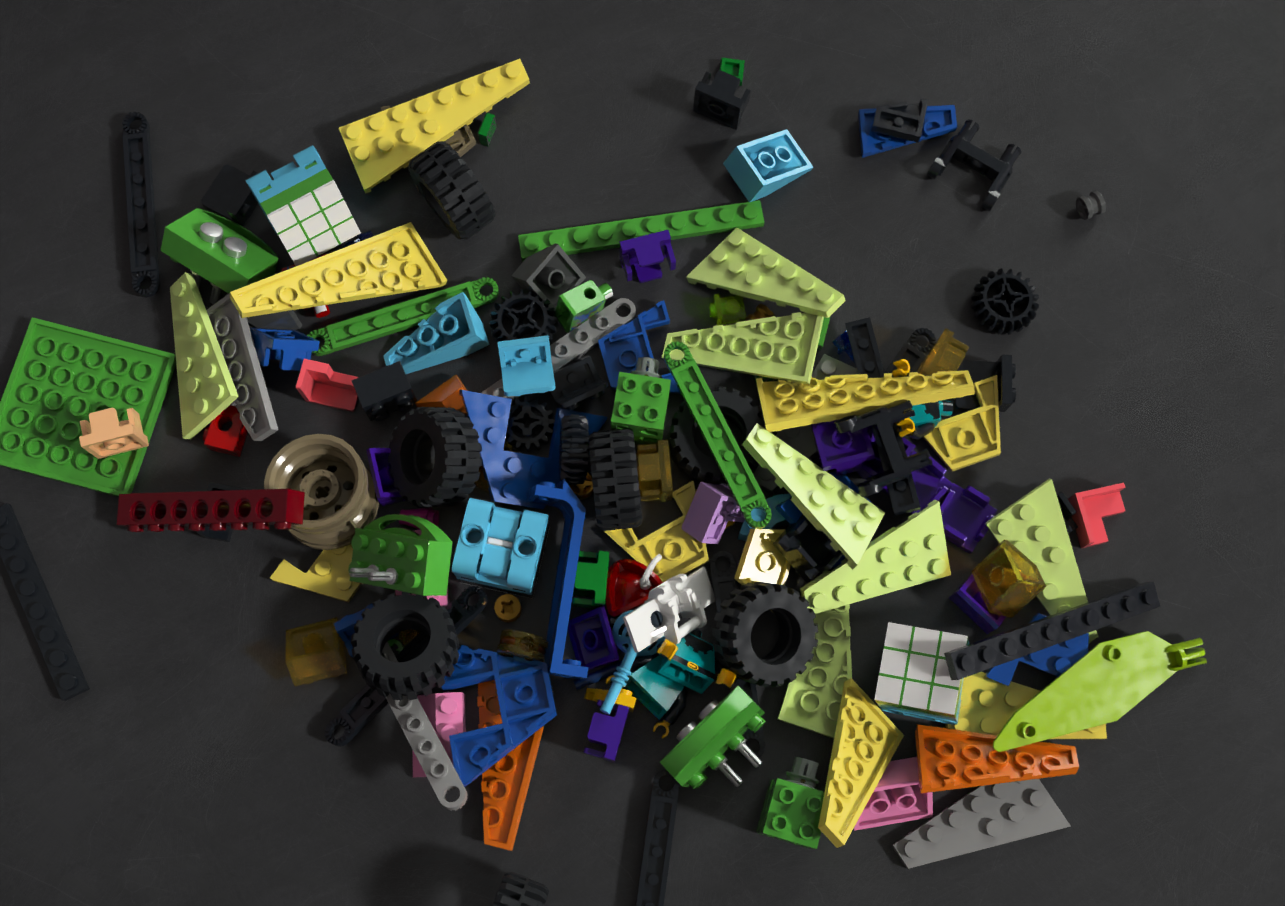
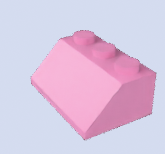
M463 692L417 696L453 764L449 736L466 732L465 694ZM413 751V778L427 777Z
M917 757L889 762L859 817L854 831L933 817V792L920 794Z

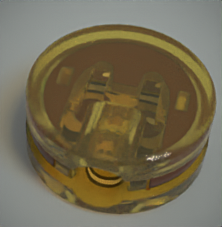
M504 629L501 631L500 644L497 646V652L500 655L511 658L514 656L521 657L527 661L544 662L545 653L549 645L546 639L518 630Z

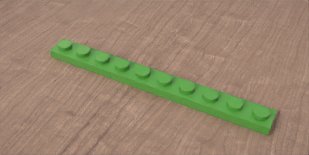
M758 200L750 203L744 202L518 235L523 262L527 257L555 243L567 255L619 248L620 241L664 230H669L671 240L729 232L736 228L743 230L764 227V217L761 202Z

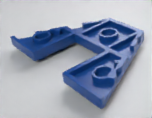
M459 390L467 412V418L474 424L473 429H476L479 435L478 443L482 446V451H480L482 471L489 486L488 491L491 501L544 509L546 505L526 502L527 493L536 484L540 485V482H551L554 484L560 482L559 444L561 419L564 416H571V414L585 416L588 420L589 435L599 431L607 420L605 416L557 408L548 458L504 451L512 399Z
M461 645L458 649V663L453 664L454 672L451 677H444L443 691L495 680L502 724L449 736L453 765L464 787L557 716L549 671L545 662L527 661L516 656L513 658L498 655L497 652L483 649L473 650L464 645Z

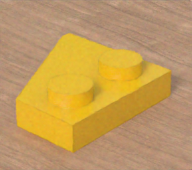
M587 688L584 699L598 702V700L604 701L609 690ZM621 689L615 704L627 706L629 711L633 712L636 697H632V691Z

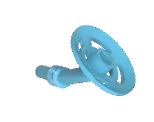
M634 610L621 614L616 619L612 630L615 644L626 654L621 665L616 667L618 672H614L613 675L615 677L611 678L612 685L600 708L601 712L610 715L622 687H626L625 681L629 680L627 676H631L630 669L635 657L650 656L657 653V645L665 640V636L657 640L656 645L652 649H648L651 646L649 645L642 651L635 653L630 637L626 636V626L623 629L622 635H619V629L624 623L623 617Z

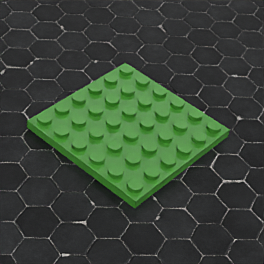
M32 317L0 401V466L119 497V494H131L147 447L98 459L80 445L79 437L83 436L80 421L87 420L90 423V413L108 408L116 409L119 422L129 420L127 409L133 408L140 415L143 433L147 436L149 443L176 367V354Z

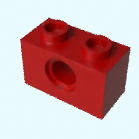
M230 404L211 421L210 427H206L204 431L203 441H205L204 445L212 451L240 457L248 431L240 420V413L236 406H231ZM232 421V427L227 431H222L223 425L226 422Z

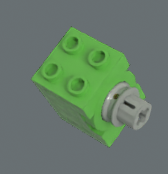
M649 357L638 358L636 370L630 373L619 372L611 418V430L628 428L634 433L635 444L661 447L671 380L663 379L658 374L660 362Z
M795 757L792 771L785 772L787 779L775 778L770 780L756 833L805 848L817 849L821 835L818 825L824 792L815 788L816 784L820 783L819 780L815 779L819 763Z

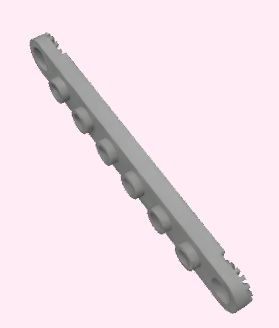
M626 298L617 299L551 344L550 352L553 372L573 363L596 347L599 339L623 324L626 325L632 321L636 315L634 303ZM619 306L628 307L631 311L630 314L626 317L619 316L616 313ZM502 379L481 392L482 394L512 399L511 405L515 402V398L520 399L525 396H505Z
M387 641L382 650V657L392 662H398ZM389 694L386 699L440 803L445 809L450 811L461 809L466 803L467 791L418 698L409 700L407 696H403L402 700H393L391 694ZM453 788L460 791L459 798L455 802L446 801L447 791L453 790Z

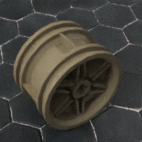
M327 434L305 435L284 446L273 457L267 468L264 489H292L305 492L303 525H291V529L288 531L294 538L306 546L320 550L339 549L351 544L352 538L355 536V528L363 529L374 521L377 515L379 501L377 500L372 475L364 466L363 461L354 448L343 439ZM334 466L337 467V470L332 473L328 471V468Z

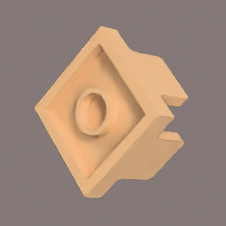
M108 408L90 413V423L87 420L80 421L83 435L79 437L80 445L98 459L147 447L149 443L147 436L143 433L140 415L133 408L127 409L129 420L119 422L116 409Z

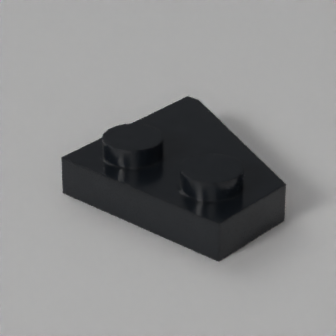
M921 99L919 103L909 105L907 102H900L895 105L877 106L871 131L919 143L928 99Z

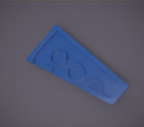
M955 105L927 106L919 142L956 131ZM876 108L859 109L858 122L862 158L916 143L872 132Z

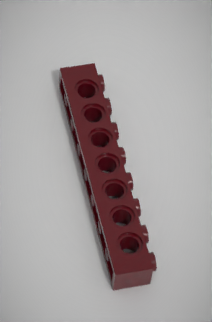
M292 489L119 494L117 525L127 526V531L144 532V528H148L147 531L164 532V527H168L169 531H184L185 527H189L191 531H205V526H210V530L226 531V526H231L232 530H247L248 526H253L252 529L269 530V525H275V529L290 530L291 525H303L305 492Z

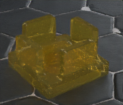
M945 328L918 374L932 376L937 371H957L969 346L953 338L954 332Z
M659 440L657 444L638 445L636 452L639 463L638 479L641 501L661 500V502H670L672 500L673 486L668 440Z

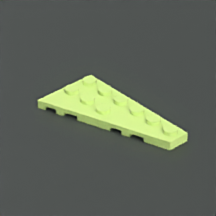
M739 228L733 230L686 276L688 283L697 284L698 282L706 284L708 288L715 290L717 287L726 289L731 294L763 302L765 300L773 301L782 307H786V305L797 307L802 312L829 318L845 302V297L842 293Z
M933 500L927 504L928 507L919 513H913L908 517L907 521L898 527H892L871 541L858 565L853 570L848 566V559L845 558L839 566L830 572H824L800 588L801 596L805 597L809 602L807 608L813 609L814 613L817 614L950 576L951 571L940 502Z

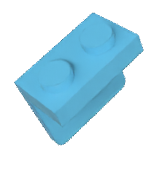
M548 335L498 342L505 396H521L555 390Z

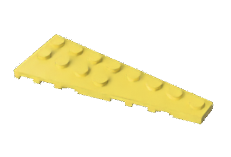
M521 59L339 127L365 193L371 192V189L383 180L386 182L391 178L392 174L402 167L404 169L408 167L410 160L434 143L446 141L454 135L455 131L464 125L468 126L471 124L474 118L483 112L487 113L493 109L492 106L505 97L508 99L530 84Z
M409 222L230 292V299L241 318L438 288L445 286L447 279L413 224Z
M968 370L937 371L932 376H924L918 374V372H909L908 377H892V373H884L883 378H868L867 374L830 375V377H825V380H818L811 376L810 385L780 379L763 382L762 378L756 379L765 428L769 432L831 422L851 415L858 416L882 406L888 409L907 400H910L912 406L975 394L974 384Z

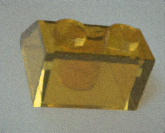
M1005 539L971 571L989 613L1010 618L1014 617L1046 587L1037 566Z
M337 617L286 630L285 662L294 686L310 684L314 681L333 678L347 673L343 640L334 626V623L338 621Z

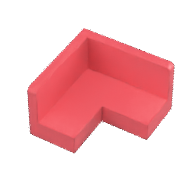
M304 359L296 389L306 402L354 412L358 395L352 380L359 377L334 372L327 363Z
M1124 483L1075 493L1068 498V501L1076 511L1072 515V519L1078 526L1075 530L1081 548L1108 542L1102 518L1125 512L1120 491L1126 488Z

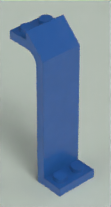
M565 479L558 484L540 482V485L536 484L528 491L526 502L556 507L564 517L563 534L545 642L546 653L543 656V662L547 664L549 675L585 679L587 678L589 667H582V661L563 660L586 509Z

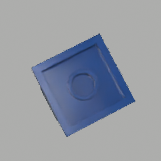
M250 328L261 366H268L269 359L280 360L279 368L282 370H301L303 360H311L312 351L319 350L320 341L296 330Z

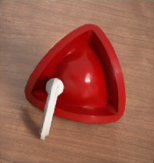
M658 554L655 556L648 567L631 559L618 560L611 565L607 575L605 599L609 615L616 617L644 604V601L648 599L649 591L663 583L653 572L656 564L662 559V555Z

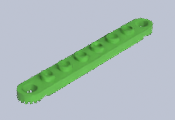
M482 277V279L476 281H469L311 331L307 336L314 339L317 337L325 339V345L319 348L318 351H312L311 354L323 356L419 326L418 323L423 319L427 320L436 312L435 308L441 302L462 292L466 294L473 308L492 303L498 298V285L492 278ZM484 285H489L493 288V292L490 296L487 295L485 297L480 294V288Z
M679 341L671 342L664 351L665 363L742 515L750 527L755 529L766 527L772 517L771 508L695 359H693L686 344ZM674 349H679L684 353V358L679 361L672 360L669 355L670 352ZM755 508H760L765 512L766 518L761 522H756L751 517V511Z

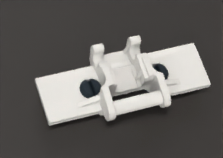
M705 567L697 569L688 576L686 574H678L669 578L649 591L648 599L644 601L643 605L623 617L635 653L642 651L663 636H665L666 640L677 645L681 642V638L694 629L702 628L707 624L704 608L715 601V596ZM679 613H681L682 618H690L689 621L680 627L677 624L680 621Z

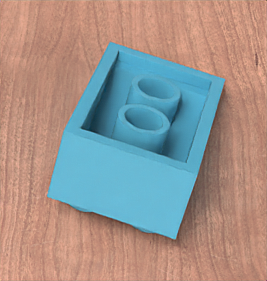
M787 129L736 146L723 163L749 203L768 196L813 169L812 164Z

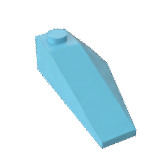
M462 292L441 302L435 308L436 312L427 320L423 319L418 323L419 327L411 335L404 336L383 355L386 366L400 361L405 373L409 374L467 356L490 345L484 325L466 294Z

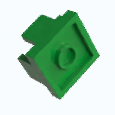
M579 551L578 561L595 563L578 562L573 596L591 597L592 600L573 598L571 607L594 610L605 605L609 552Z

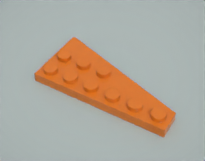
M495 680L478 684L479 729L502 724ZM544 726L482 774L484 844L510 851L513 850Z
M917 724L915 730L920 794L1076 774L1079 768L1075 746L1036 742L998 752L993 748V741L997 735Z

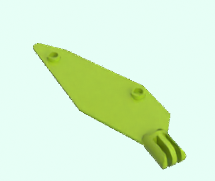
M1144 631L1099 643L1012 715L993 741L994 750L1002 752L1119 720L1178 670L1207 663L1206 658H1197L1205 655L1204 648H1192L1203 645L1202 639L1196 638L1177 644H1170L1151 632ZM1027 727H1029L1028 734L1025 733Z

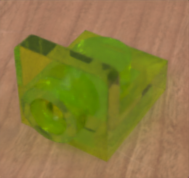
M719 294L713 295V301L709 303L711 318L715 317L716 325L746 321L743 296L736 295L719 298Z

